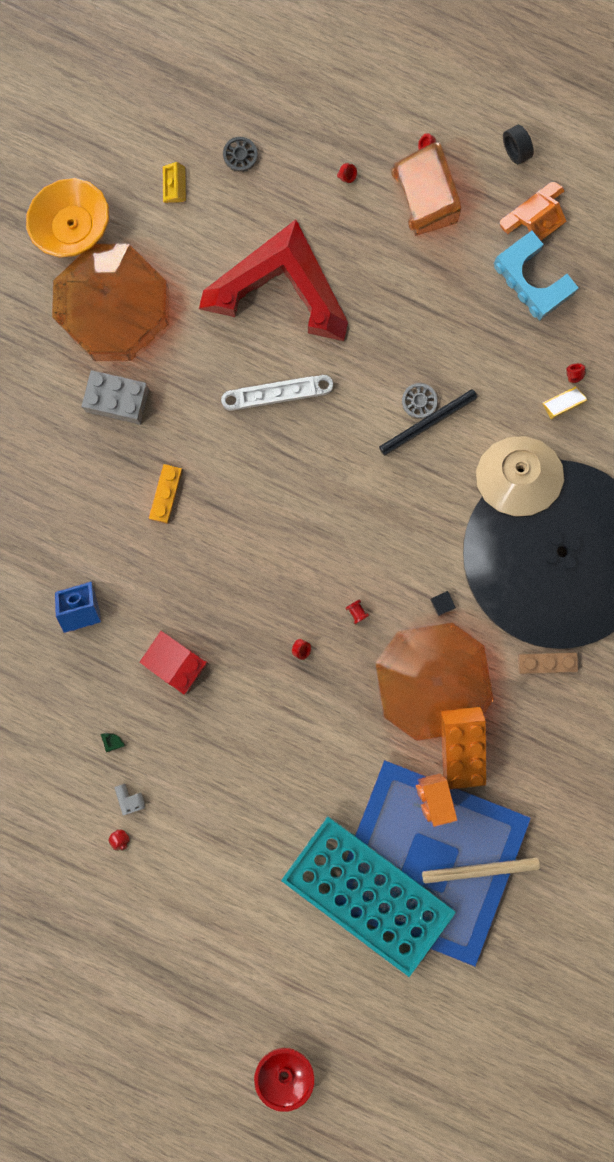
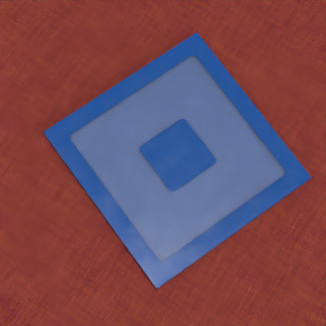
M384 760L355 836L456 911L430 949L476 966L510 873L424 883L422 872L513 861L517 857L531 818L465 791L450 789L458 821L433 827L431 822H427V819L423 816L421 804H424V802L418 797L415 786L419 784L418 779L426 776ZM349 851L346 861L353 859L354 854ZM365 862L358 866V870L362 873H366L370 868ZM381 874L374 878V882L378 885L383 884L386 880L385 876ZM349 879L346 885L348 888L354 889L357 887L358 882L355 879ZM395 886L390 890V894L397 897L401 894L402 890L400 887ZM365 891L362 897L364 900L370 901L373 899L374 894L371 891ZM338 895L335 898V902L338 905H343L346 902V898L343 895ZM409 899L406 906L410 909L415 908L417 900ZM381 903L378 909L380 912L386 913L389 911L390 906L387 903ZM359 907L352 908V916L359 917L362 914V909ZM427 910L423 913L422 918L429 921L433 918L434 914L432 911ZM397 915L395 917V923L398 925H402L406 921L404 915ZM370 919L367 924L377 927L378 921ZM414 927L411 930V935L414 937H418L422 933L420 927Z

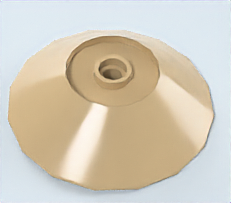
M520 436L508 437L492 444L480 458L476 469L477 487L484 500L497 511L512 516H530L547 509L559 497L564 483L563 465L554 450L540 440ZM521 468L524 472H519L518 469Z

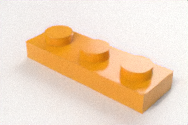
M163 464L149 515L150 520L168 524L182 468Z

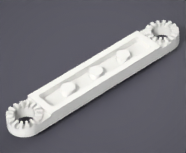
M327 375L229 390L223 394L221 402L225 409L233 411L327 395L333 389V381ZM325 380L329 383V387L322 390L319 388L318 383ZM234 396L236 403L227 405L226 398Z

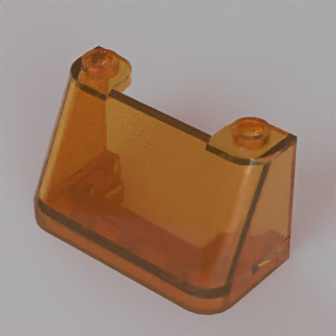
M440 142L432 143L393 164L391 174L393 179L401 182L411 212L408 225L410 230L414 231L415 236L457 224L461 213V203Z

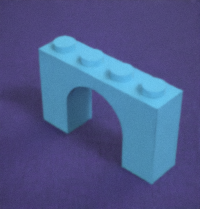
M530 231L498 255L495 259L494 267L499 274L505 277L507 285L517 292L519 300L529 307L531 315L535 318L537 317L540 321L571 298L579 287L568 274L547 288H536L525 281L522 274V265L538 254L544 245L535 233Z

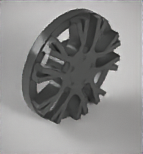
M246 137L230 139L223 149L225 164L234 171L244 172L251 169L257 160L255 144ZM234 142H236L237 147L235 148L231 146V144ZM247 143L252 146L249 149L245 148ZM226 156H232L233 158L227 160Z

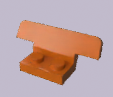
M555 182L549 183L500 221V227L509 234L522 224L527 226L529 232L533 231L540 241L567 222L559 202L554 200L565 192L563 187Z

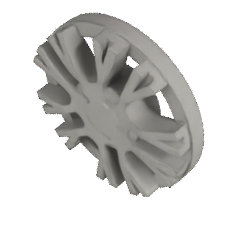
M413 384L405 390L402 396L403 409L411 417L425 418L434 412L437 406V395L426 384ZM416 387L417 393L413 394L411 389ZM420 387H423V393H419ZM427 390H429L432 393L428 397H426L425 392ZM405 400L411 401L412 403L406 406ZM429 404L433 406V408L429 410L428 408H426V405ZM410 407H415L412 411L409 410ZM418 409L420 411V415L414 414V411Z

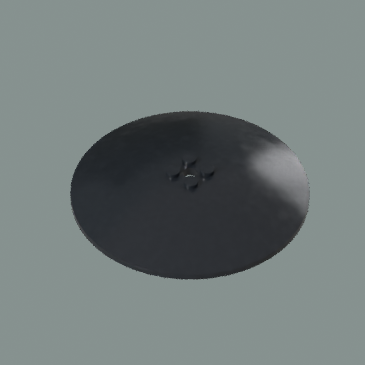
M560 460L564 473V483L560 495L547 509L530 516H512L497 511L482 496L469 518L463 542V564L466 579L482 611L494 624L510 636L534 646L552 649L585 646L595 643L614 632V478L589 465ZM518 469L519 472H524L523 469ZM558 547L566 549L567 554L565 557H560L557 554Z

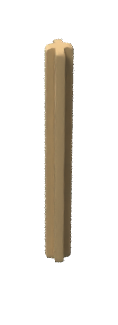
M538 858L430 870L422 872V879L424 883L532 871L539 870L540 863Z

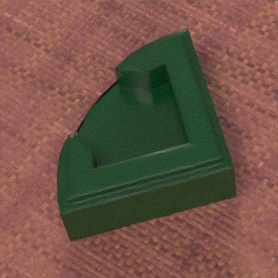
M100 734L106 753L126 746L124 741L116 734Z

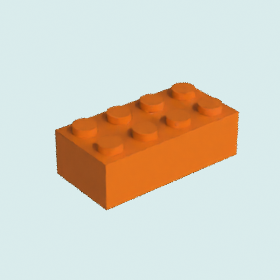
M481 707L441 711L443 776L448 782L449 790L485 786L486 720Z

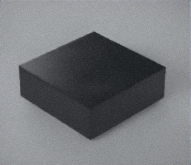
M448 591L430 599L438 616L456 608Z

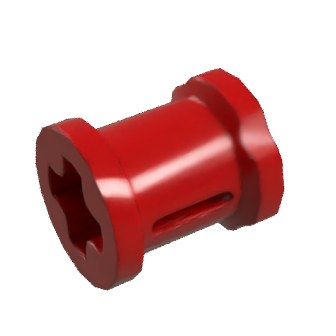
M360 599L345 608L352 615L354 624L369 617V614L365 613L362 608Z

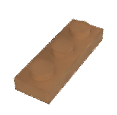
M577 653L518 654L519 674L578 672Z

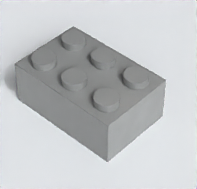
M91 370L81 407L87 413L141 425L149 387L144 382Z

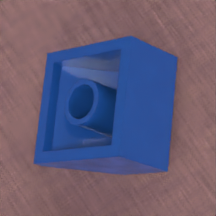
M92 582L55 592L56 618L63 633L101 622L100 609Z

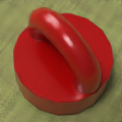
M429 133L424 134L418 142L419 151L424 154L433 155L436 150L435 137Z
M350 163L343 164L337 173V177L345 183L354 182L357 177L356 166Z
M580 363L569 365L566 368L568 381L570 383L580 382L586 374L585 365Z
M298 639L292 646V655L300 660L306 659L311 653V644L303 639Z

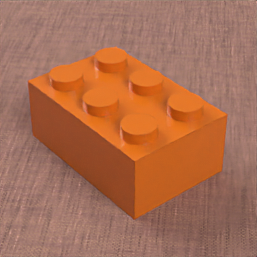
M441 774L418 779L419 784L415 786L418 797L424 802V804H421V809L427 822H431L433 827L458 821L447 780Z

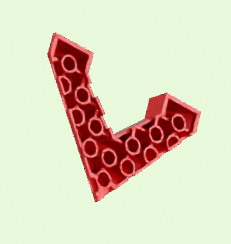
M296 219L203 290L199 310L235 317L240 299L252 290H256L268 283L275 276L284 273L310 312L308 334L340 341L345 339L348 321Z

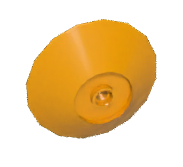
M77 178L58 180L44 187L32 199L26 214V230L32 243L45 254L59 258L77 256L91 249L103 237L109 222V205L102 191L91 182Z

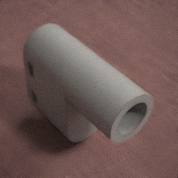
M126 784L114 787L122 815L145 808L142 793L129 796Z

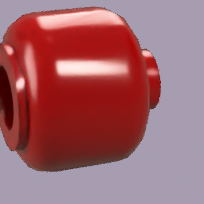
M124 830L114 831L108 839L109 844L115 851L125 850L130 841L129 836Z

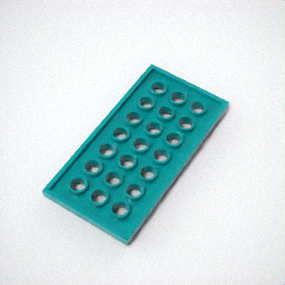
M329 816L325 818L281 879V882L408 977L411 976L456 913L453 908ZM329 839H335L338 842L335 849L327 847L326 842ZM345 851H351L354 857L352 860L346 861L342 858V854ZM317 855H323L326 858V862L323 865L315 863L314 859ZM363 862L370 866L366 873L358 870V866ZM333 867L341 868L342 874L339 877L331 875L330 871ZM304 872H313L314 879L306 881L303 878ZM379 874L386 878L385 882L381 885L374 882V878ZM355 879L358 885L356 888L350 889L346 885L347 881ZM320 884H329V892H320ZM395 886L400 887L402 890L401 894L397 897L390 894V890ZM371 891L374 897L372 900L366 901L362 897L363 893ZM336 896H345L346 902L343 905L336 904ZM411 898L417 900V906L413 909L406 906L407 901ZM387 903L390 909L388 912L382 913L378 909L379 905ZM352 908H361L362 914L359 917L352 916ZM427 910L432 911L434 914L433 918L429 921L422 918L423 913ZM397 915H404L406 921L404 924L398 925L395 923V917ZM370 919L378 921V926L375 929H370L367 926V922ZM420 927L422 929L421 935L418 937L412 936V928ZM386 931L394 933V938L391 941H386L383 938V934ZM402 943L410 945V950L407 953H402L399 950V946Z

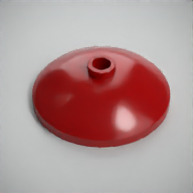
M291 1048L274 1049L267 1053L256 1067L254 1075L256 1093L260 1100L273 1110L280 1112L296 1110L308 1101L313 1092L315 1080L312 1065L297 1050ZM287 1072L288 1076L282 1077L281 1073Z

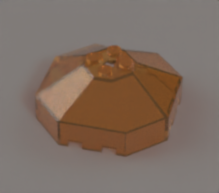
M95 244L91 249L80 254L53 280L52 318L93 361H132L141 348H145L155 339V335L161 329L164 330L169 325V287L167 281L130 244ZM104 287L111 290V293H107V296L100 293V290H104Z
M454 623L398 631L375 662L383 718L416 741L442 737L441 711L481 707L484 715L494 700L484 645ZM440 676L442 685L434 687L432 678Z

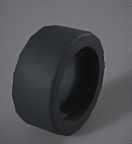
M518 124L504 131V147L508 156L515 164H521L533 157V143L523 126Z

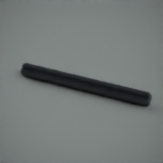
M473 389L469 390L379 446L380 452L386 456L476 400L478 398L476 392Z

